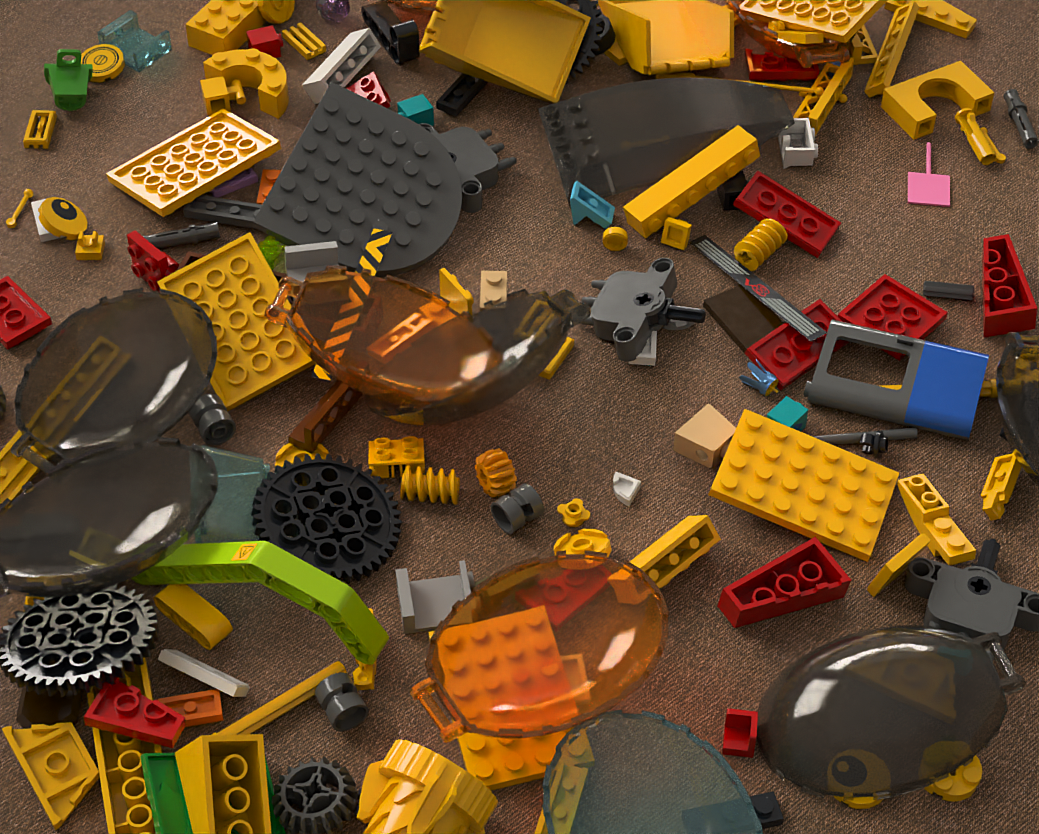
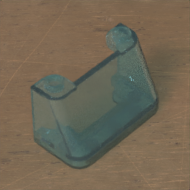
M205 445L192 446L193 525L196 544L258 541L259 536L254 535L255 526L252 525V504L262 479L267 478L270 471V463L264 464V459Z

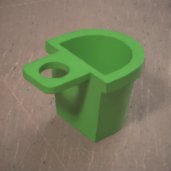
M60 49L57 51L56 64H44L45 80L51 86L55 105L62 110H77L86 103L87 87L92 78L93 66L92 64H81L82 55L78 49ZM66 55H72L76 57L72 61H66L62 59Z

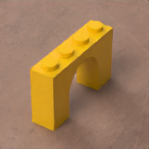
M958 61L885 88L881 108L915 140L933 133L937 116L922 100L923 98L931 96L948 98L962 109L971 108L975 116L991 110L994 92L962 61Z

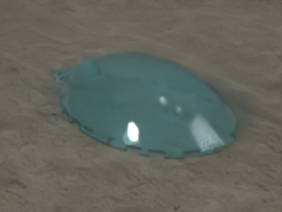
M622 709L590 717L579 723L563 737L555 747L556 753L550 765L546 766L542 785V807L548 834H763L762 825L756 815L752 800L726 759L707 740L702 741L691 733L689 727L684 724L678 726L667 721L664 715L642 710V714L623 713Z

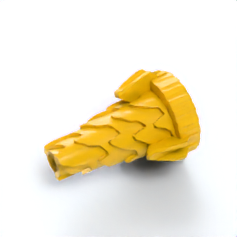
M398 739L394 742L384 760L371 763L367 768L356 818L365 824L369 823L363 834H485L484 827L496 808L498 800L492 791L481 781L452 761L417 743Z

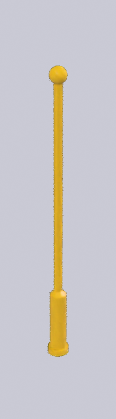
M687 72L656 74V80L664 79L692 83L696 80L733 85L745 83L753 87L815 93L817 96H821L824 92L822 87L815 89L702 77Z

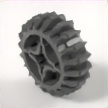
M325 756L320 762L311 757L310 763L304 764L299 759V767L295 769L288 766V775H279L280 784L274 785L273 792L275 795L272 796L274 815L276 819L278 816L280 817L279 823L284 827V830L288 829L290 834H321L324 832L332 834L333 828L342 830V821H351V812L356 811V800L358 799L357 788H355L356 783L349 770L345 766L341 767L337 760L329 763ZM326 784L335 786L339 791H332L331 788L326 787ZM292 804H297L299 808H303V813L294 810L291 807Z

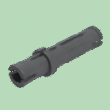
M1016 89L1007 90L1003 98L1008 106L1009 117L1014 120L1025 148L1032 149L1039 144V139L1028 118L1027 107L1021 101Z
M215 222L199 226L192 224L188 228L144 235L143 237L156 248L161 249L189 243L195 245L199 241L220 238L218 224Z

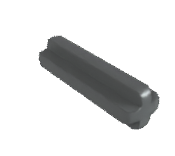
M925 281L923 284V295L972 300L974 297V286Z

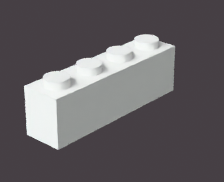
M370 28L350 33L302 84L314 104L320 103L331 82L345 87L381 48Z

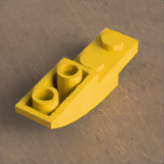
M919 474L898 480V488L912 521L919 533H924L931 540L927 547L934 557L941 555L950 566L975 559L976 549L950 518L949 505L926 476Z

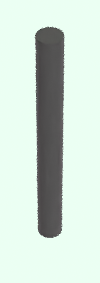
M916 428L880 430L883 431L884 437H888V441L917 438ZM877 431L812 437L831 445L860 443L862 434L868 433L875 436Z

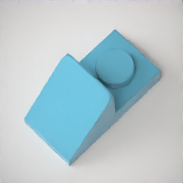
M576 181L570 197L573 224L576 225L587 216L604 229L608 228L612 224L615 207Z

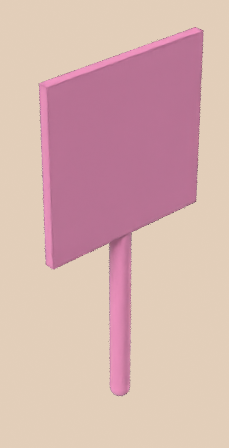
M928 142L926 144V173L908 172V203L950 207V176L931 174V143Z

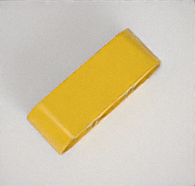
M169 584L153 597L155 605L167 618L207 650H211L233 631L230 621L186 584Z

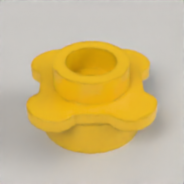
M575 498L571 502L560 504L557 507V512L562 514L564 524L569 527H578L590 518V512L585 510L581 499Z

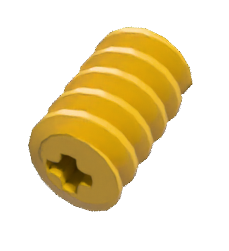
M773 219L762 220L734 247L736 260L748 270L755 271L763 264L764 260H767L776 249L785 243L788 236L785 228Z
M407 465L402 475L401 500L405 493L409 501H414L416 494H418L420 502H425L429 495L431 503H436L440 496L442 504H447L451 496L453 504L457 505L460 477H456L454 469H451L448 477L445 476L443 468H440L437 476H435L432 467H429L426 475H423L421 466H418L415 474H412L410 465Z

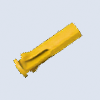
M964 108L958 111L955 115V121L961 125L960 130L964 131L979 161L983 165L996 162L998 157L976 122L973 110L971 108Z

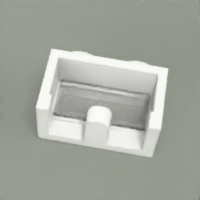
M780 118L778 141L783 169L789 166L813 165L814 158L818 157V144H814L815 129L811 128L809 118Z

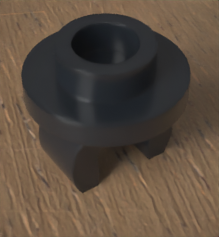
M877 431L875 436L868 433L861 435L860 445H863L862 453L874 454L875 458H881L883 453H887L889 442L888 437H884L883 431Z

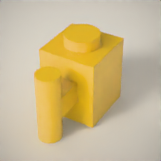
M223 76L200 80L203 101L208 116L221 109L231 112L229 100L236 99L240 105L246 102L240 80H233L231 87H226Z

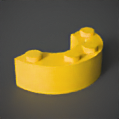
M257 49L218 52L203 62L206 79L223 76L226 87H231L233 80H240L242 87L258 89L261 111L277 119L286 111L289 103L287 76L283 65L276 58Z

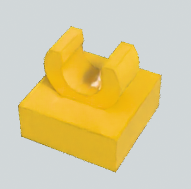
M668 217L665 220L661 243L684 250L688 245L692 224L681 219L677 220Z
M80 231L75 251L76 259L102 260L105 246L104 235H98L96 231H93L92 235H84L83 231Z

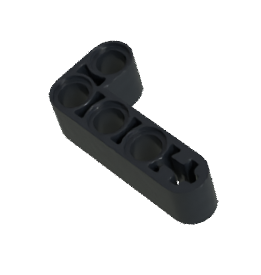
M384 0L361 7L365 24L371 29L396 64L419 58V31L413 19L401 22Z

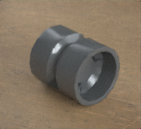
M202 395L190 405L189 415L206 444L212 446L220 445L234 435L236 424L218 395Z
M523 483L510 492V496L504 495L492 502L491 512L498 526L505 533L513 534L524 527L525 521L532 522L543 515L544 505L536 490L531 485Z
M341 672L330 675L322 680L315 689V696L322 709L326 711V716L336 731L342 732L355 728L365 720L369 713L365 701L357 692V687L347 673Z

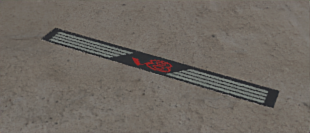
M706 235L689 242L809 341L827 333Z

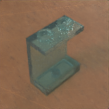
M132 10L97 32L99 44H110L118 47L124 55L125 65L137 72L142 71L172 50L169 31L165 30L155 37L140 29L137 13Z

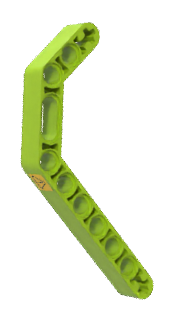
M267 541L143 546L126 568L127 575L133 581L142 585L259 582L324 618L350 653L364 664H373L389 640L387 632L349 585Z

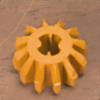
M500 448L491 449L476 457V477L479 479V485L483 487L486 494L492 498L500 497L515 489V482L517 481L514 472L515 468H513L512 460L508 458V454L505 451L503 452Z

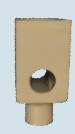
M708 403L675 432L673 450L708 468H714L723 460L736 427Z

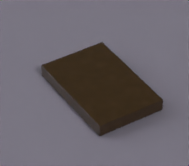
M742 285L705 299L703 307L744 354L747 348L784 324L773 310Z

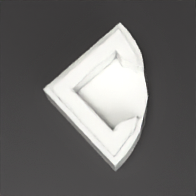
M615 472L613 478L614 494L620 502L630 507L641 487V481Z

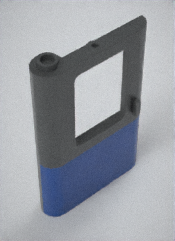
M832 319L812 382H806L804 397H808L807 402L969 441L989 355ZM845 340L908 355L909 362L901 389L894 390L828 374L827 369L836 341Z

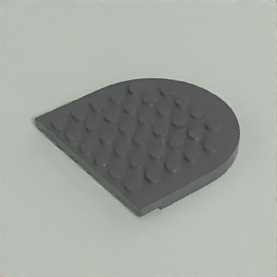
M331 82L257 213L252 227L275 237L276 241L287 246L336 241L340 271L353 275L373 229L391 231L393 233L374 277L400 275L412 271L433 259L449 241L461 210L462 187L456 165L446 148L424 127Z

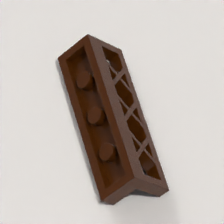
M361 362L352 373L345 371L288 436L289 443L304 451L313 453L317 449L318 444L323 442L369 388V364Z

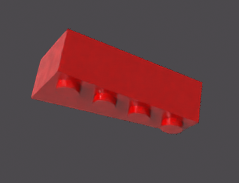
M1009 234L983 238L982 290L984 338L1035 329L1037 305Z
M814 537L723 588L717 607L732 626L737 628L844 598L852 580L820 541Z

